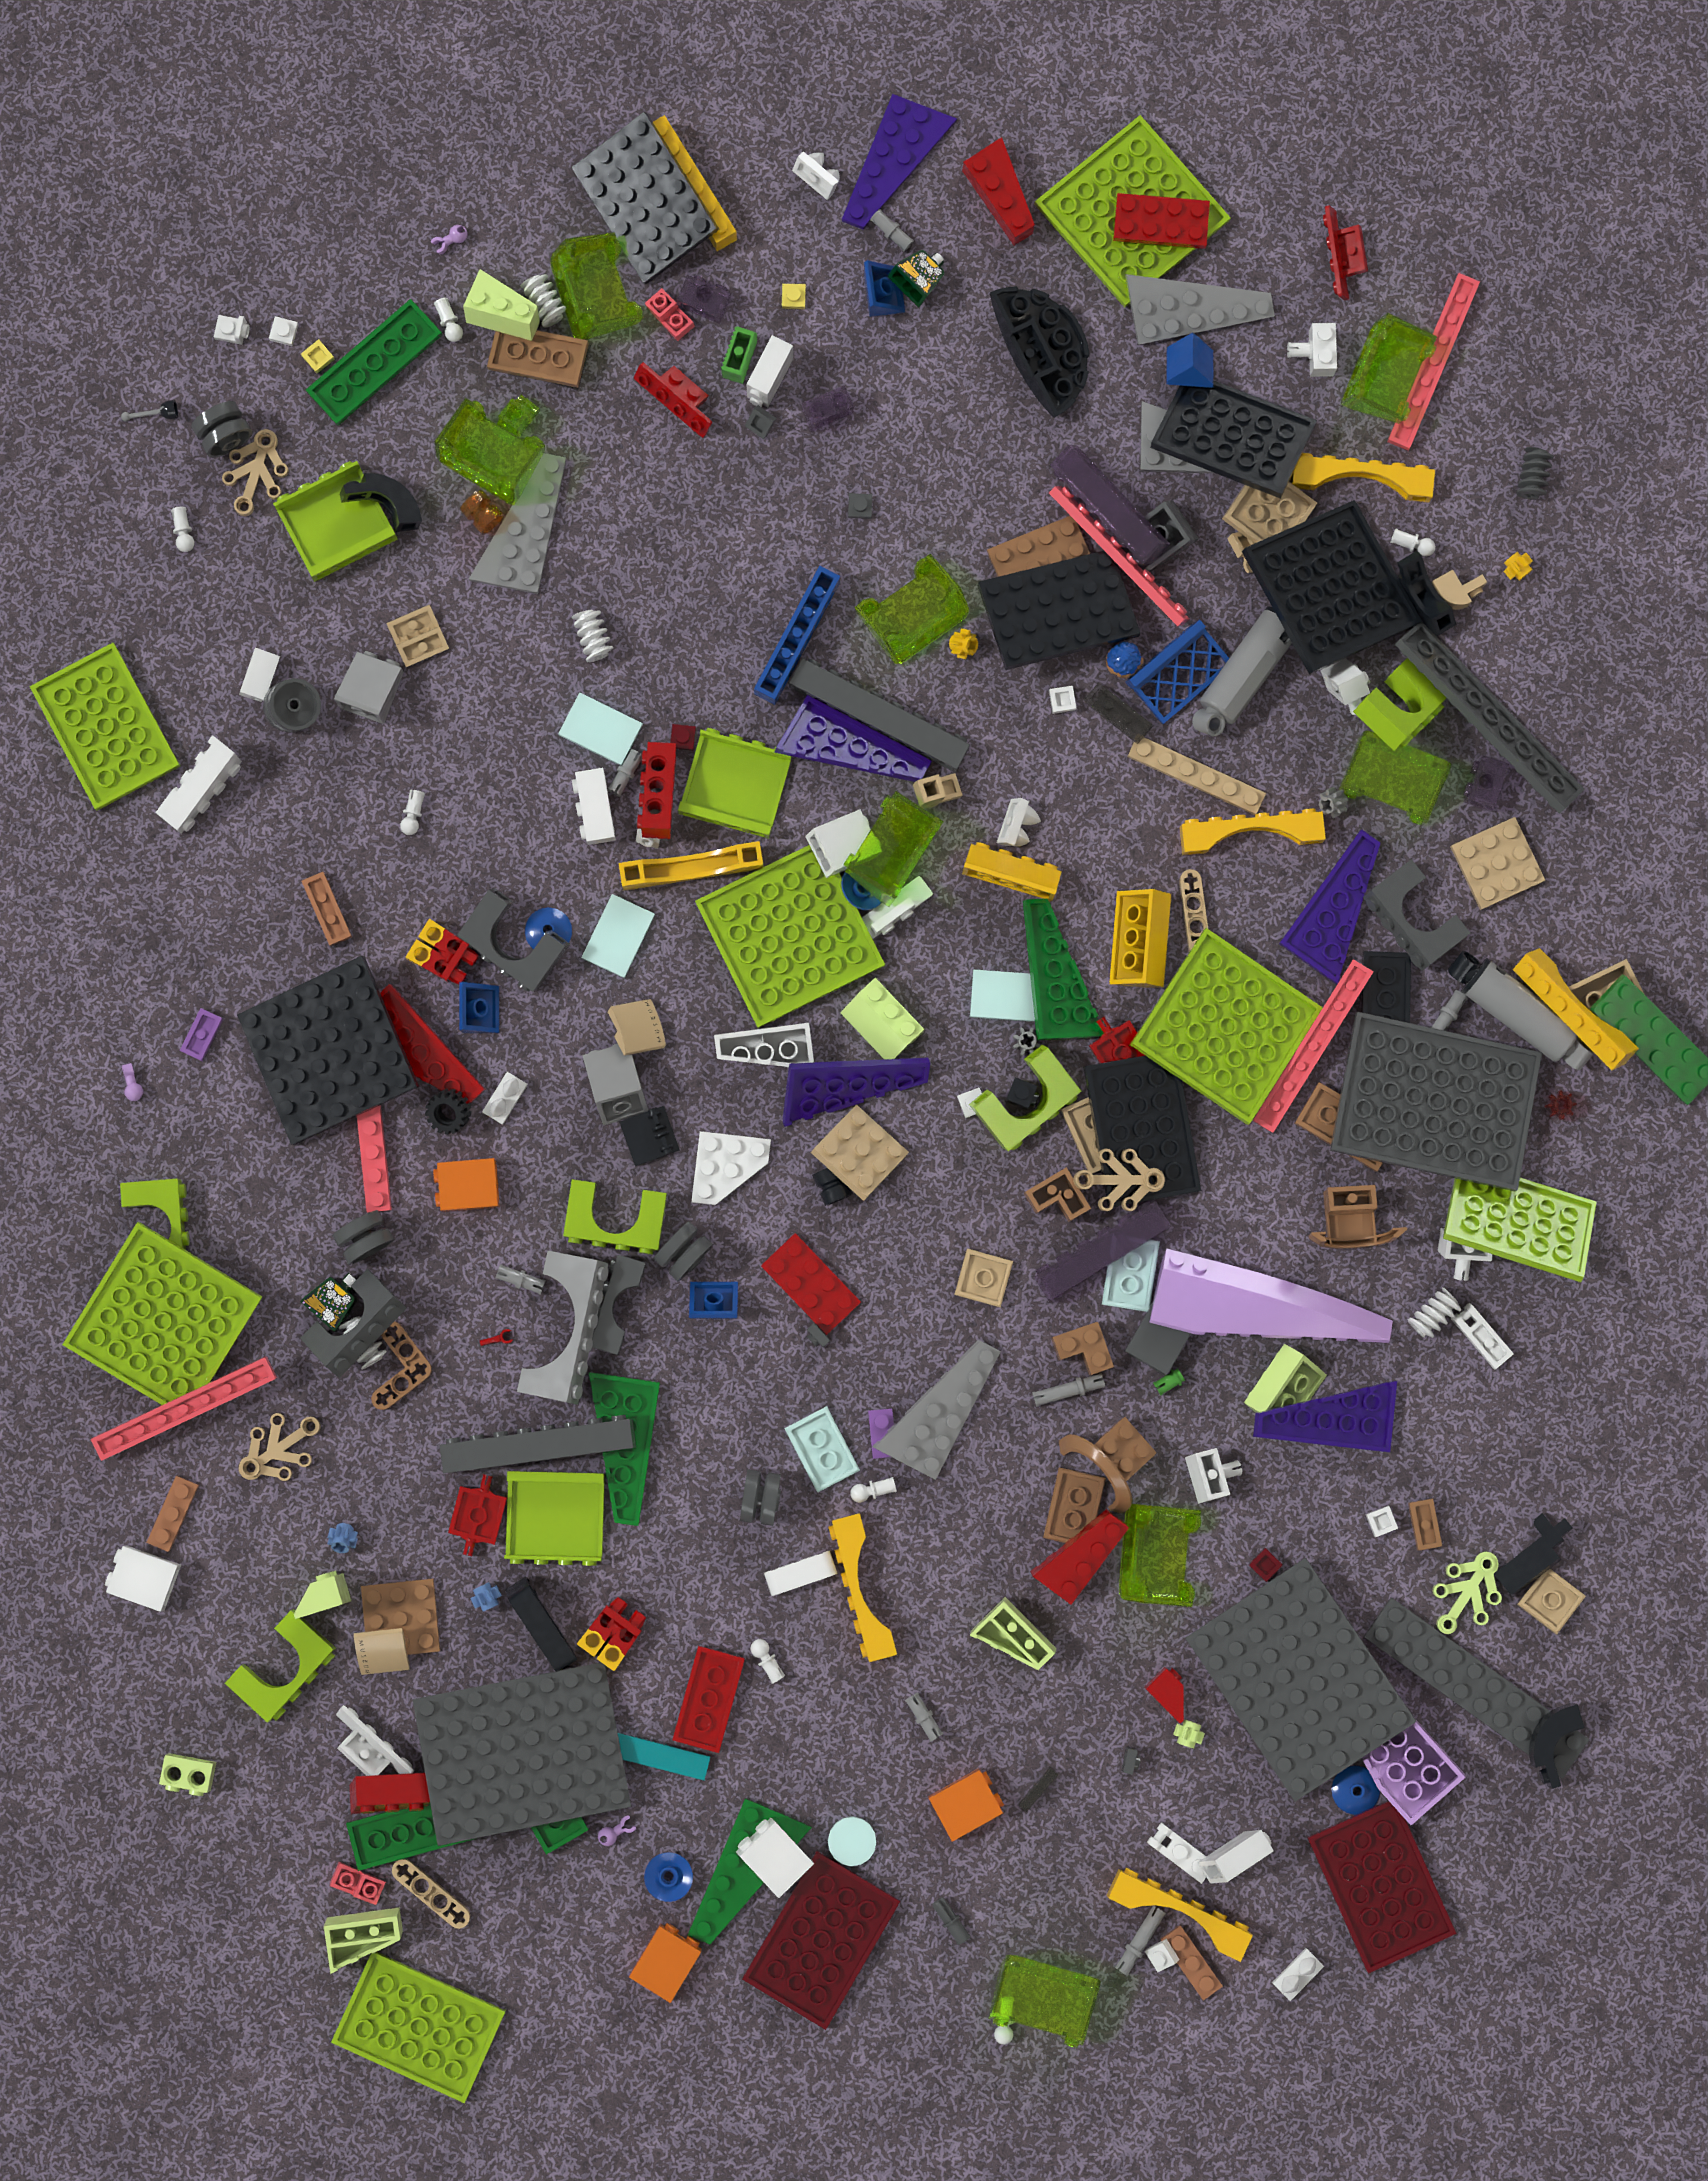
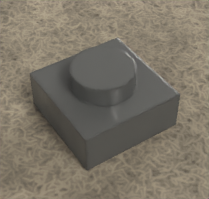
M757 405L753 409L745 427L762 439H765L777 418Z
M849 493L848 518L871 519L872 494Z
M814 1323L807 1329L810 1333L807 1338L816 1347L819 1344L825 1347L830 1342Z
M1126 1747L1121 1770L1123 1773L1133 1775L1134 1769L1138 1770L1141 1756L1137 1755L1138 1751L1134 1748Z

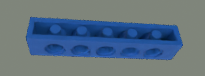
M819 565L754 688V695L776 705L840 584L839 575Z

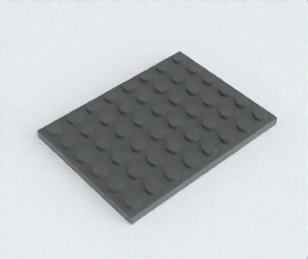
M1356 1012L1330 1151L1516 1192L1519 1186L1542 1052Z
M1304 1558L1186 1637V1640L1295 1802L1417 1722L1307 1558Z
M602 1662L412 1699L438 1846L631 1807L606 1668Z

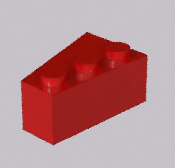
M425 1773L355 1776L349 1785L351 1814H369L379 1811L398 1812L400 1809L409 1808V1811H421L430 1803Z

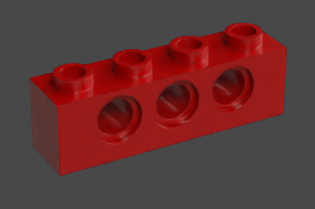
M648 742L647 751L643 750L642 765H646V771L641 772L640 786H644V793H639V807H643L642 815L638 814L637 829H641L642 838L670 839L676 768V743ZM655 767L663 768V770L661 771H655L653 769ZM654 788H660L662 791L655 793L651 790ZM654 809L660 811L658 814L650 813V811Z

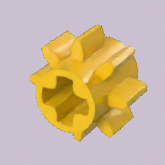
M1516 552L1504 562L1507 568L1503 572L1510 580L1516 577L1520 581L1533 570L1529 566L1533 560L1527 553L1520 555Z
M962 628L960 633L954 632L949 640L951 653L957 654V658L967 659V655L973 656L978 649L976 634H972L971 630Z

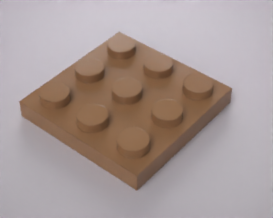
M434 1578L361 1586L365 1632L402 1628L406 1640L407 1655L441 1651Z

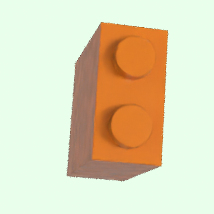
M495 1158L437 1163V1169H433L434 1183L439 1185V1192L435 1193L436 1207H440V1211L448 1212L500 1207Z
M979 1768L928 1796L952 1842L1003 1814L1001 1807L1004 1804L999 1794L995 1793L993 1795L989 1788L993 1783L987 1772L981 1773Z
M660 1923L631 1971L629 1978L671 2003L702 1949L698 1947L700 1943L694 1938L687 1936L685 1939L678 1934L679 1930L673 1925L666 1923L664 1926Z

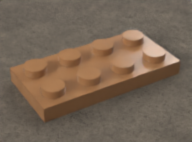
M536 330L532 341L495 331L487 368L492 371L578 388L589 342L588 340Z
M1071 516L987 549L997 577L1090 554L1077 522Z
M1319 1082L1294 1124L1331 1145L1340 1094ZM1348 1155L1375 1172L1379 1170L1383 1163Z

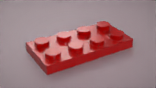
M1117 193L1113 241L1206 249L1210 201Z
M796 1233L761 1265L770 1277L826 1335L861 1303Z
M698 1645L673 1735V1741L719 1753L745 1658Z

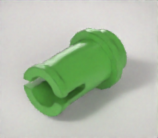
M1177 1368L1176 1370L1171 1369V1373L1153 1382V1384L1162 1396L1175 1386H1182L1181 1383L1185 1379Z

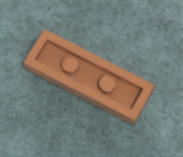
M321 872L302 880V884L329 946L331 947L352 938L325 873Z
M180 1476L175 1477L146 1543L170 1552L199 1487L198 1484Z
M1180 1925L1161 1938V1941L1167 1939L1180 1959L1177 1964L1202 2000H1205L1223 1987Z

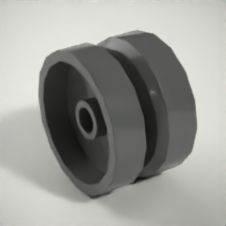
M234 401L217 404L204 411L192 422L191 428L197 438L203 440L201 445L208 457L215 458L226 455L242 446L252 436L253 432L245 419H241L243 414Z
M296 678L276 683L268 690L263 702L265 718L271 726L279 731L289 733L308 728L316 721L321 709L319 693L313 685L305 680ZM291 701L294 703L292 708L290 707Z
M378 1210L354 1219L332 1235L339 1247L352 1244L343 1253L348 1265H353L368 1258L395 1240L389 1229L383 1228L376 1231L384 1223V1219Z
M689 1221L670 1238L653 1258L661 1267H667L675 1259L676 1262L670 1268L669 1274L677 1282L683 1279L689 1272H692L714 1245L705 1236L698 1238L691 1244V1241L697 1235L698 1229Z
M747 1469L740 1521L752 1523L755 1520L756 1509H761L760 1523L763 1525H774L775 1512L778 1511L781 1489H779L781 1474L769 1472L766 1475L765 1485L760 1486V1471Z

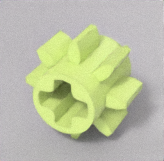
M1184 1719L1183 1725H1176L1173 1735L1178 1736L1177 1743L1194 1748L1196 1743L1202 1744L1205 1733L1200 1731V1724Z

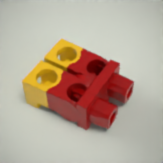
M429 919L418 937L438 951L416 939L405 957L408 961L420 966L447 983L451 981L459 985V982H464L467 977L465 972L458 969L461 961H464L473 967L479 955L469 948L468 943Z
M617 1597L609 1606H605L577 1643L578 1646L595 1657L606 1640L610 1638V1641L597 1659L613 1671L619 1666L641 1633V1627L646 1619V1616L637 1610L629 1620L624 1618L621 1614L628 1603L620 1597Z

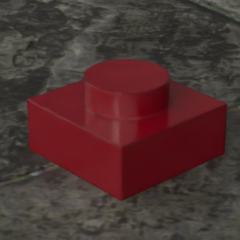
M672 724L670 743H676V749L693 751L696 726Z
M1264 1548L1248 1565L1267 1582L1283 1564Z

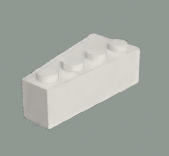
M213 735L208 741L211 744L209 749L204 752L200 751L195 758L197 760L195 768L186 771L181 777L180 788H173L155 812L181 834L184 830L187 832L195 824L194 818L199 812L204 813L211 804L209 800L213 795H219L225 788L226 784L224 782L228 777H234L241 768L239 764L242 761Z
M809 1023L714 1035L717 1059L789 1067V1063L814 1062Z

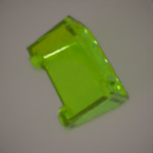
M615 232L567 238L551 256V269L563 306L566 307L565 312L574 338L589 340L637 325L643 319L641 307L635 301H627L615 261L621 253V245L617 241Z
M1386 313L1379 318L1368 333L1341 399V405L1348 409L1394 423L1405 421L1411 411V408L1408 407L1409 402H1407V398L1422 362L1427 357L1431 358L1437 346L1434 343L1437 336L1390 313Z
M467 398L464 399L434 441L436 457L444 466L510 505H515L545 452V445L541 439L536 436H527L524 440L487 419L483 405L477 401H470Z
M931 554L916 563L914 568L915 579L881 603H878L874 598H867L854 607L860 619L895 664H901L963 621L969 613V607L961 587Z
M1363 731L1357 740L1339 790H1343V793L1348 798L1356 799L1357 796L1365 795L1406 811L1409 821L1422 825L1423 822L1427 823L1429 821L1452 764L1442 758L1408 745L1405 747L1400 745L1393 751L1375 732Z
M897 791L894 792L892 797L886 796L880 805L883 811L855 855L850 853L843 864L847 867L845 872L887 907H890L907 878L944 822Z
M1143 1504L1131 1505L1125 1514V1523L1129 1529L1123 1536L1119 1594L1123 1600L1148 1604L1193 1606L1195 1590L1191 1583L1184 1581L1188 1533L1193 1534L1200 1528L1201 1510Z
M1007 1955L1001 1963L988 2019L994 2020L993 2024L1000 2027H1007L1008 2024L1018 2023L1060 2035L1065 2045L1077 2048L1085 2042L1101 1981L1094 1977L1024 1957Z

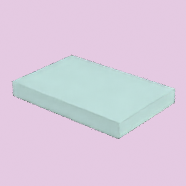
M579 692L558 735L622 766L643 723Z
M612 894L581 958L625 978L655 914Z
M973 969L970 1017L1035 1022L1030 974Z
M1112 1234L1102 1305L1144 1312L1148 1311L1151 1303L1160 1241Z
M827 1406L784 1428L817 1493L860 1471Z

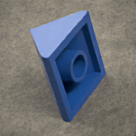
M867 260L864 262V279L869 316L904 313L903 292L887 277L894 266Z
M1192 332L1167 347V385L1213 388V350L1195 333Z
M459 982V1030L462 1033H499V986Z
M690 1282L689 1318L738 1319V1282Z

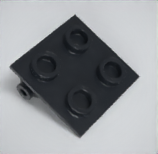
M664 1106L649 1109L648 1112L619 1122L635 1167L680 1151Z

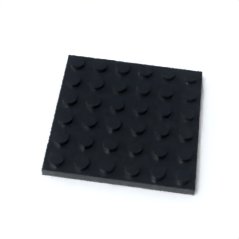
M1355 500L1245 547L1242 550L1246 561L1309 675L1415 627L1418 623L1422 622Z
M359 956L237 1014L291 1145H296L419 1087L365 956Z

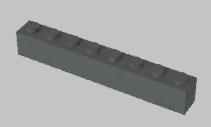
M802 658L789 682V688L805 696L809 695L955 773L957 772L970 744L966 743V738L959 734L953 736L945 732L946 728L940 724L934 723L931 725L927 723L925 717L915 712L910 714L904 711V707L897 702L892 701L890 704L883 700L884 697L875 691L869 693L863 690L861 684L853 680L848 682L842 679V675L832 669L826 671L820 668L821 664L809 658L807 661Z
M626 1415L612 1416V1421L603 1422L602 1418L589 1419L588 1425L579 1426L578 1421L564 1423L565 1428L555 1429V1424L540 1426L541 1431L532 1432L531 1428L517 1429V1434L508 1435V1431L494 1432V1437L484 1439V1434L469 1436L470 1441L461 1442L460 1437L446 1439V1444L440 1445L443 1473L636 1448L633 1419H626Z

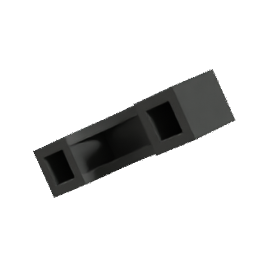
M618 1255L617 1259L612 1258L608 1271L612 1275L610 1282L605 1281L602 1292L605 1299L603 1305H599L598 1323L593 1332L592 1348L619 1355L626 1332L615 1321L613 1314L614 1304L623 1291L633 1287H640L646 1267L645 1262Z

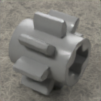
M1331 787L1319 795L1321 799L1318 805L1324 815L1331 813L1332 818H1335L1347 811L1345 806L1348 799L1343 790L1336 791L1335 787Z
M1020 1028L1021 1035H1013V1039L1018 1041L1013 1046V1049L1019 1048L1022 1050L1020 1056H1023L1025 1052L1031 1054L1034 1047L1038 1048L1040 1044L1036 1043L1037 1037L1032 1033L1033 1028L1029 1032H1025L1023 1028ZM1023 1036H1026L1027 1039L1032 1038L1033 1041L1030 1047L1026 1044H1021L1024 1039Z

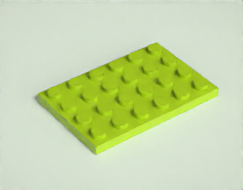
M114 642L29 686L96 811L181 767Z
M1520 1178L1516 1192L1454 1179L1443 1239L1582 1282L1585 1275L1597 1202Z
M379 1952L371 1953L331 2043L465 2103L506 2010Z

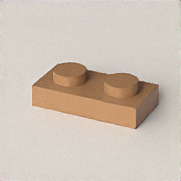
M1433 1499L1409 1502L1408 1506L1417 1550L1441 1547L1442 1542Z

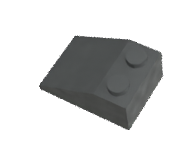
M1164 501L1117 537L1123 545L1121 548L1127 554H1133L1139 561L1137 565L1143 571L1146 569L1149 572L1177 556L1199 539L1174 501Z

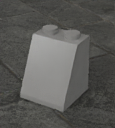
M365 651L364 654L357 652L334 700L340 709L384 724L404 671L396 661L387 659L385 662L377 659L378 656L371 652Z
M617 1043L609 1048L593 1050L588 1054L582 1055L603 1126L648 1112L632 1054L624 1056Z

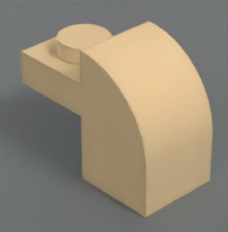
M1451 570L1431 583L1440 597L1452 609L1459 610L1468 607L1472 602L1471 599L1483 592L1482 588L1486 585L1487 581L1482 574L1462 586L1455 572Z
M955 773L939 777L938 774L917 780L913 784L919 806L922 809L934 807L939 803L962 796Z

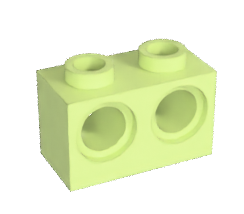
M168 1753L164 1757L159 1784L166 1785L165 1789L169 1791L179 1792L180 1788L189 1790L191 1795L203 1796L204 1793L211 1791L216 1762ZM172 1767L180 1769L181 1777L179 1780L171 1777L170 1770ZM196 1771H200L205 1775L203 1784H198L194 1780Z

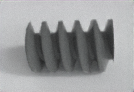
M1526 447V454L1523 456L1525 462L1521 466L1523 470L1520 473L1521 480L1518 482L1520 489L1517 490L1516 494L1521 498L1536 500L1539 496L1547 494V491L1541 489V487L1548 486L1549 483L1543 480V478L1550 477V473L1544 470L1552 468V464L1546 462V460H1552L1554 456L1541 448Z

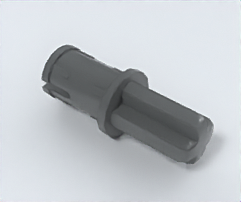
M945 1898L937 1899L932 1905L943 1921V1927H947L956 1940L957 1945L962 1944L970 1938V1934H968L960 1922V1916L953 1912Z

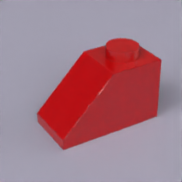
M1164 1667L1144 1688L1181 1724L1184 1721V1686L1179 1682L1182 1677L1173 1668L1168 1670Z

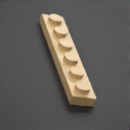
M1137 735L1127 756L1253 815L1257 814L1266 794L1140 735Z

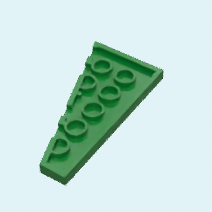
M1048 898L1025 899L1023 901L1037 1041L1100 1038L1103 1031L1096 1022L1098 1014L1091 1005L1087 988L1075 960H1072L1067 949L1069 946L1066 939L1064 940L1058 928L1059 923Z
M589 1372L596 1417L602 1418L603 1422L612 1421V1416L626 1415V1419H633L636 1448L602 1453L614 1523L639 1526L660 1383Z
M745 1798L688 1935L710 1945L764 1883L736 1853L739 1849V1843L746 1837L750 1838L756 1832V1827L763 1820L766 1819L768 1821L772 1818L796 1845L812 1826Z

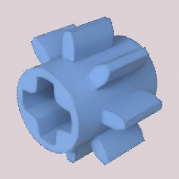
M347 1523L337 1524L336 1529H329L327 1544L331 1545L332 1550L337 1553H347L349 1548H356L358 1532L354 1531V1528Z
M488 1582L474 1589L475 1596L470 1599L474 1608L481 1607L484 1612L498 1605L497 1598L502 1595L497 1586L491 1587Z

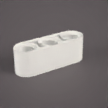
M830 1551L764 1573L771 1596L838 1574Z

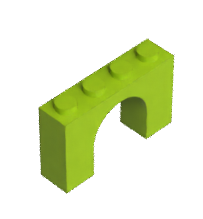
M1408 658L1384 682L1404 700L1410 713L1394 705L1378 688H1375L1353 711L1393 751L1400 745L1405 747L1442 711L1445 707L1442 703L1447 699Z
M1040 1045L1024 1058V1061L1037 1076L1042 1086L1041 1100L1032 1112L1022 1116L1010 1115L996 1096L989 1090L984 1091L969 1104L997 1142L1007 1151L1015 1150L1021 1146L1022 1140L1025 1137L1038 1132L1041 1129L1042 1123L1047 1119L1055 1118L1059 1114V1109L1065 1104L1070 1105L1081 1092L1050 1049L1044 1045Z
M177 1178L120 1183L121 1206L123 1208L154 1206L163 1210L171 1223V1234L168 1240L186 1250V1246L190 1244L189 1232L185 1231L184 1222H188L187 1208H183V1198H186L187 1191L186 1185L182 1184V1180Z
M572 1179L563 1236L568 1238L569 1243L582 1244V1241L586 1240L592 1241V1246L606 1248L607 1243L616 1245L615 1249L629 1251L630 1247L639 1248V1253L653 1255V1251H659L667 1193L643 1190L639 1217L634 1226L626 1232L612 1234L600 1229L593 1217L597 1184Z
M294 1609L290 1610L274 1629L293 1645L299 1655L300 1666L296 1677L287 1685L273 1686L264 1682L248 1666L242 1664L225 1682L235 1694L267 1723L272 1719L277 1721L285 1713L286 1710L283 1707L289 1700L293 1703L302 1694L300 1688L305 1682L308 1685L311 1684L319 1675L316 1670L322 1664L326 1667L335 1657L332 1652L336 1647L303 1617L295 1619Z

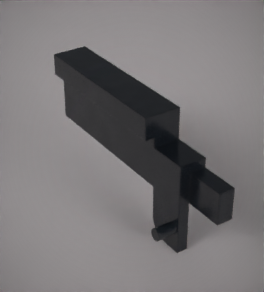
M1543 1513L1535 1518L1534 1526L1542 1536L1494 1573L1512 1597L1516 1596L1561 1560L1554 1549L1565 1541L1562 1537L1573 1529L1565 1518L1553 1527Z

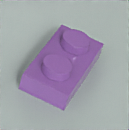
M200 1008L180 1051L203 1062L223 1018Z
M892 1409L868 1411L872 1446L877 1441H880L894 1425ZM872 1447L873 1459L890 1457Z

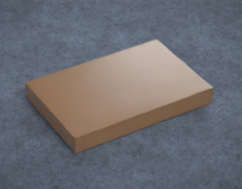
M1059 1467L1043 1538L1065 1543L1098 1516L1106 1478Z

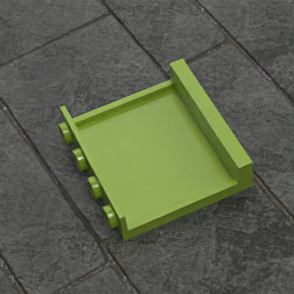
M351 461L346 462L334 473L327 472L321 475L318 481L312 484L305 483L298 488V491L292 494H283L277 498V502L273 503L314 582L398 540L378 502L361 500L341 503L340 492L343 485L350 481H358L360 483L364 474L357 461L353 463Z
M707 728L706 731L700 729V738L683 798L678 807V814L769 839L792 756L774 753L775 748H767L765 743L752 740V743L742 741L743 738L737 735L729 734V737L720 735V731L712 728Z
M507 1471L506 1555H504V1559H510V1564H524V1559L534 1560V1564L547 1565L549 1560H558V1565H573V1561H582V1565L597 1566V1561H602L605 1473Z

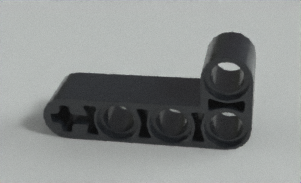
M525 1576L505 1589L507 1598L556 1672L560 1671L578 1659L539 1600L535 1589H532L529 1579Z

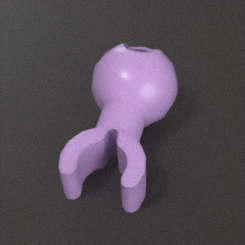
M454 225L447 236L443 238L435 237L431 240V243L434 245L439 242L442 243V247L437 250V253L439 255L444 254L450 244L454 242L462 243L466 240L467 230L462 225Z
M132 1064L122 1065L127 1083L124 1094L127 1099L138 1101L143 1095V1088L136 1083Z
M624 1816L620 1824L613 1828H602L598 1833L599 1842L604 1846H611L616 1842L617 1836L624 1832L631 1833L636 1830L634 1826L630 1829H622L625 1821L630 1819V1816ZM602 1836L606 1837L605 1842L600 1841Z

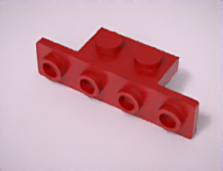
M1328 205L1325 206L1326 214L1323 215L1325 227L1328 228L1329 236L1326 237L1328 249L1332 253L1330 267L1335 274L1336 280L1333 282V288L1336 295L1343 300H1348L1349 293L1346 277L1368 272L1362 227L1358 224L1339 230L1336 210Z
M642 362L634 375V380L700 437L706 436L712 421L697 408L707 400L709 395L675 366L671 367L662 376H659Z

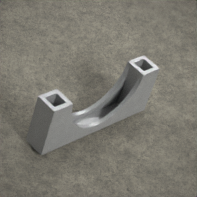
M547 1251L543 1274L556 1279L569 1293L575 1312L574 1330L567 1347L553 1362L535 1369L522 1368L517 1392L578 1405L583 1392V1378L588 1369V1355L593 1346V1332L598 1323V1309L603 1300V1286L608 1277V1263Z

